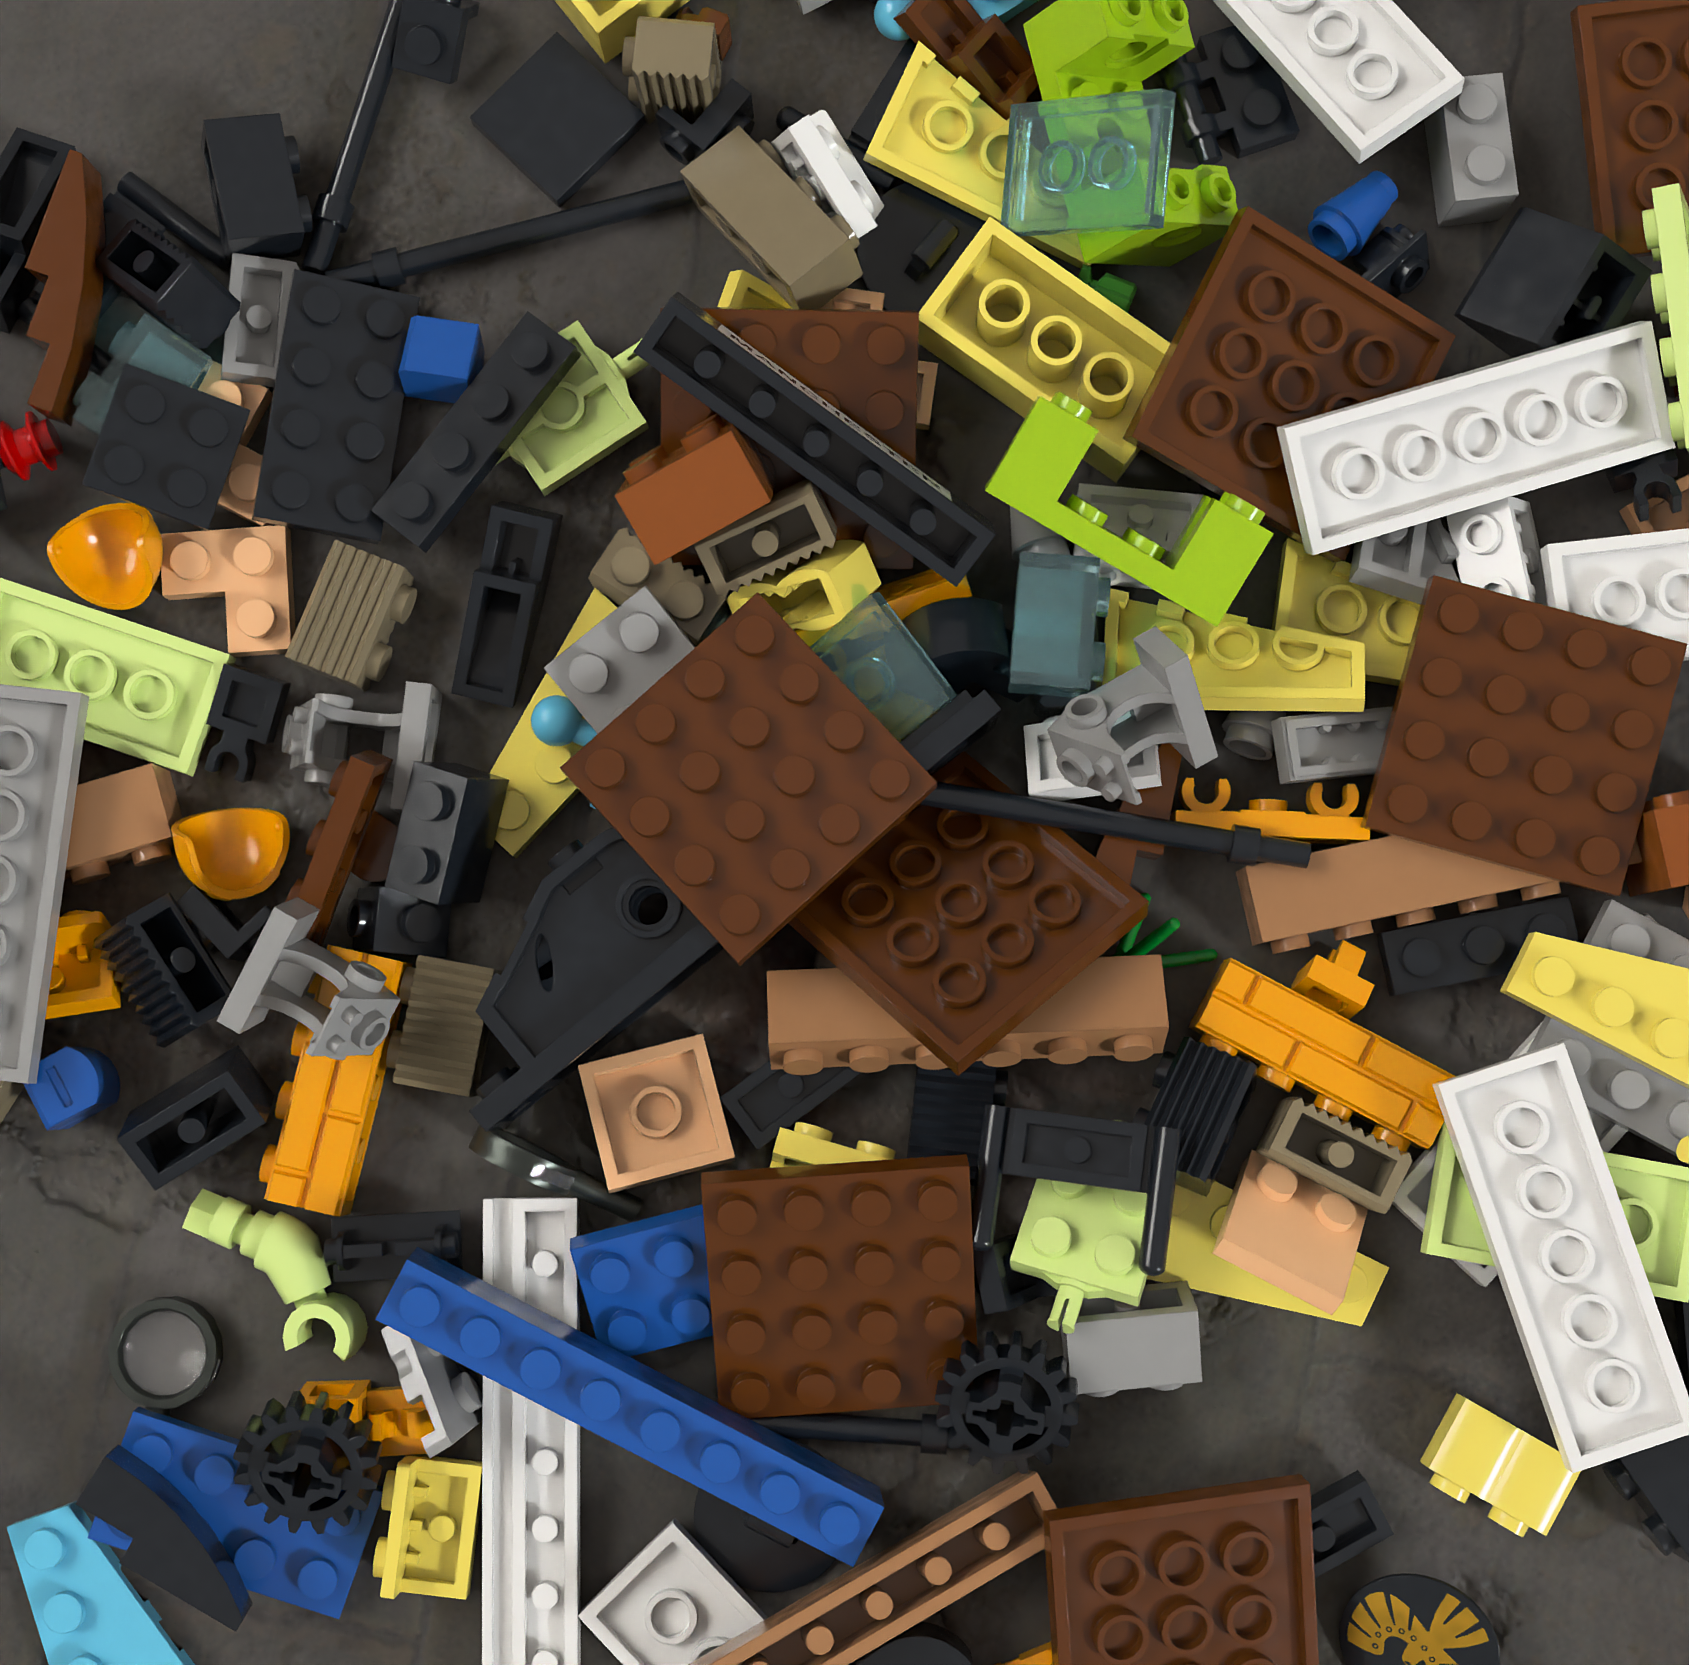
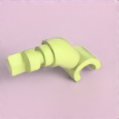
M202 1188L191 1204L182 1228L228 1249H232L236 1244L240 1245V1254L254 1259V1267L268 1275L284 1304L294 1302L296 1310L291 1313L284 1326L283 1342L285 1351L297 1347L313 1337L312 1321L314 1318H318L329 1323L335 1332L336 1342L333 1352L343 1362L355 1355L366 1340L368 1329L366 1316L359 1304L349 1296L335 1292L326 1294L324 1288L331 1285V1280L318 1235L306 1223L290 1214L280 1211L274 1216L260 1210L255 1215H252L251 1205L232 1197L224 1198Z

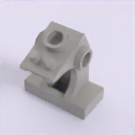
M1156 626L1133 638L1140 665L1095 690L1072 699L1066 705L1065 711L1047 729L1057 756V767L1064 776V779L1075 786L1088 787L1101 792L1102 796L1109 802H1113L1118 798L1134 805L1142 803L1140 793L1133 785L1127 763H1129L1132 757L1146 748L1156 744L1170 743L1195 769L1218 757L1188 655ZM1130 711L1131 717L1113 726L1118 718Z
M406 681L403 711L397 714L352 710L354 699L324 693H317L315 698L310 699L299 707L295 706L293 715L287 716L282 740V752L292 755L290 770L304 771V783L329 787L337 767L343 760H346L350 728L385 731L382 755L393 759L385 782H393L390 808L402 814L414 761L434 762L442 693L432 684Z
M299 897L275 906L217 1022L240 1034L264 1021L269 1009L296 1019L314 1033L310 1040V1045L305 1052L310 1056H327L335 1060H345L347 1056L372 1055L375 1048L387 1036L390 1029V1019L401 999L384 986L387 978L377 968L361 961L354 960L349 963L306 938L320 909ZM316 973L332 982L340 990L334 996L329 1006L332 1009L306 996Z

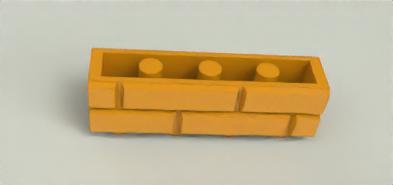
M333 945L327 946L328 951L349 963L354 960L361 961L380 970L387 978L384 986L399 997L404 971L407 966L412 967V964ZM316 973L307 992L315 994V1001L332 1009L329 1006L334 996L340 990L332 982ZM398 1004L390 1019V1029L387 1036L375 1048L372 1055L347 1056L345 1060H335L327 1056H310L305 1052L310 1045V1040L314 1033L307 1026L298 1022L291 1044V1054L300 1057L293 1082L285 1081L283 1083L275 1108V1117L284 1120L278 1145H268L259 1171V1181L268 1183L264 1199L340 1217L351 1214L387 1069L388 1045L393 1031L397 1029L402 1004Z
M1233 958L1225 959L1220 964L1207 989L1206 995L1203 997L1189 1025V1028L1202 1034L1199 1042L1215 1047L1219 1051H1225L1232 1056H1236L1238 1053L1259 1064L1257 1077L1282 1091L1290 1093L1294 1084L1317 1095L1313 1103L1315 1108L1326 1110L1328 1115L1338 1116L1339 1121L1348 1122L1353 1114L1374 1125L1375 1127L1371 1134H1374L1375 1139L1386 1140L1387 1145L1398 1146L1399 1151L1407 1152L1410 1145L1426 1150L1432 1146L1444 1123L1432 1084L1456 1077L1455 1075Z

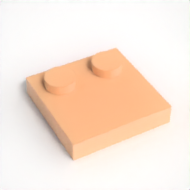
M703 1033L578 1065L609 1194L735 1161Z
M1251 1150L1241 1165L1212 1254L1333 1315L1344 1301L1368 1209Z

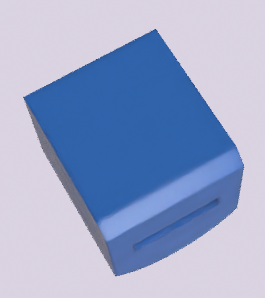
M418 315L412 317L399 368V376L405 396L456 403L484 367L485 351L479 324Z
M64 1047L39 1061L37 1083H23L47 1131L71 1128L117 1103L120 1094V1079L116 1067L105 1054L90 1047Z

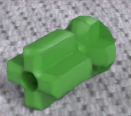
M1083 264L1078 279L1128 313L1137 290L1136 283L1107 272L1099 281L1092 279V267Z

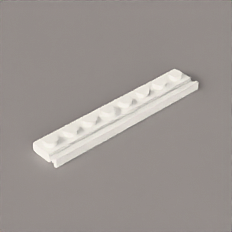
M577 1197L483 1199V1281L579 1331L580 1282L570 1252V1238L580 1236V1199ZM483 1376L482 1665H581V1621L578 1617L580 1612V1425Z

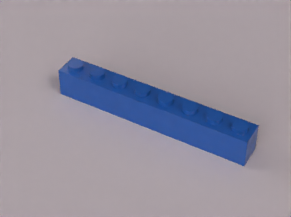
M416 1247L406 1260L375 1320L852 1567H854L885 1508L879 1486L419 1247Z

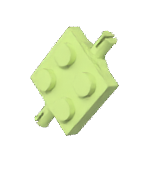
M578 320L558 332V334L575 345L582 355L496 465L510 456L513 461L527 469L543 495L546 496L649 428L647 421L630 398L626 381L650 365L633 352L640 341L612 359L609 354L594 345Z
M1036 1179L1010 1257L1011 1270L1041 1278L1058 1290L1050 1317L1047 1320V1325L1050 1328L1059 1331L1062 1322L1063 1333H1074L1083 1298L1106 1297L1133 1306H1139L1148 1276L1139 1268L1147 1193Z

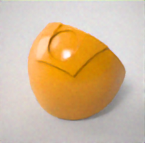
M114 503L90 509L60 528L47 544V555L60 579L78 596L103 608L126 610L139 606L148 598L159 576L163 559V543L159 529L151 513L146 508L133 503Z
M227 808L201 812L182 818L171 827L176 857L184 874L195 886L204 891L207 896L224 901L247 898L262 893L270 887L280 875L290 842V830L286 817L277 811L262 808Z

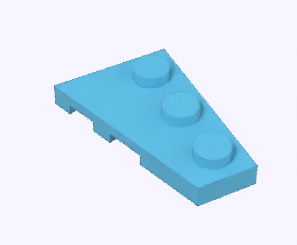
M77 1501L7 1526L49 1665H195L184 1648L179 1651L160 1625L159 1621L162 1618L150 1601L146 1600L144 1602L121 1571L122 1564L119 1563L120 1560L111 1547L87 1538L92 1521L85 1511L75 1504Z

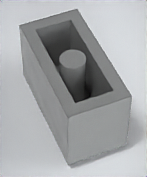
M1503 73L1464 76L1462 93L1424 119L1438 227L1499 221L1519 195Z
M1188 1281L1145 1285L1138 1307L1106 1297L1083 1298L1074 1333H1063L1061 1322L1063 1356L1067 1360L1066 1376L1067 1378L1077 1379V1394L1106 1397L1115 1394L1119 1390L1150 1387L1155 1390L1168 1391L1177 1389L1183 1384L1202 1382L1198 1309Z

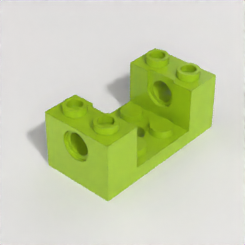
M1057 0L1023 24L1084 263L1170 267L1224 237L1238 210L1236 191L1229 178L1227 166L1201 164L1193 170L1168 168L1167 161H1164L1159 150L1150 115V104L1144 93L1142 81L1195 48L1188 23V10L1183 0Z
M1056 392L1051 402L1041 396L1037 397L985 486V491L1217 627L1274 534L1259 525L1266 513L1224 491L1219 501L1203 495L1164 562L1160 559L1166 549L1129 526L1122 537L1103 527L1109 515L1074 494L1070 496L1066 504L1058 500L1099 430L1086 423L1093 411L1061 392Z

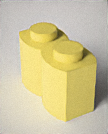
M838 540L835 541L833 548L823 546L821 554L816 552L809 559L800 556L797 565L788 562L785 570L776 567L773 576L764 573L762 581L753 578L750 587L742 584L738 592H732L726 601L732 614H734L758 592L793 630L798 628L816 631L837 624L870 596L882 583L864 542Z
M1456 1393L1420 1460L1422 1464L1435 1472L1429 1482L1430 1484L1464 1504L1470 1493L1492 1504L1493 1506L1487 1517L1521 1537H1524L1529 1527L1547 1536L1581 1472L1572 1473L1566 1470L1559 1451Z

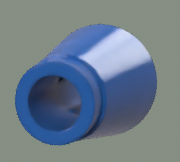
M1372 171L1367 177L1362 178L1318 206L1313 212V220L1308 225V234L1314 246L1336 261H1341L1347 256L1359 254L1391 207V204L1398 198V190L1395 183L1386 174L1380 171Z

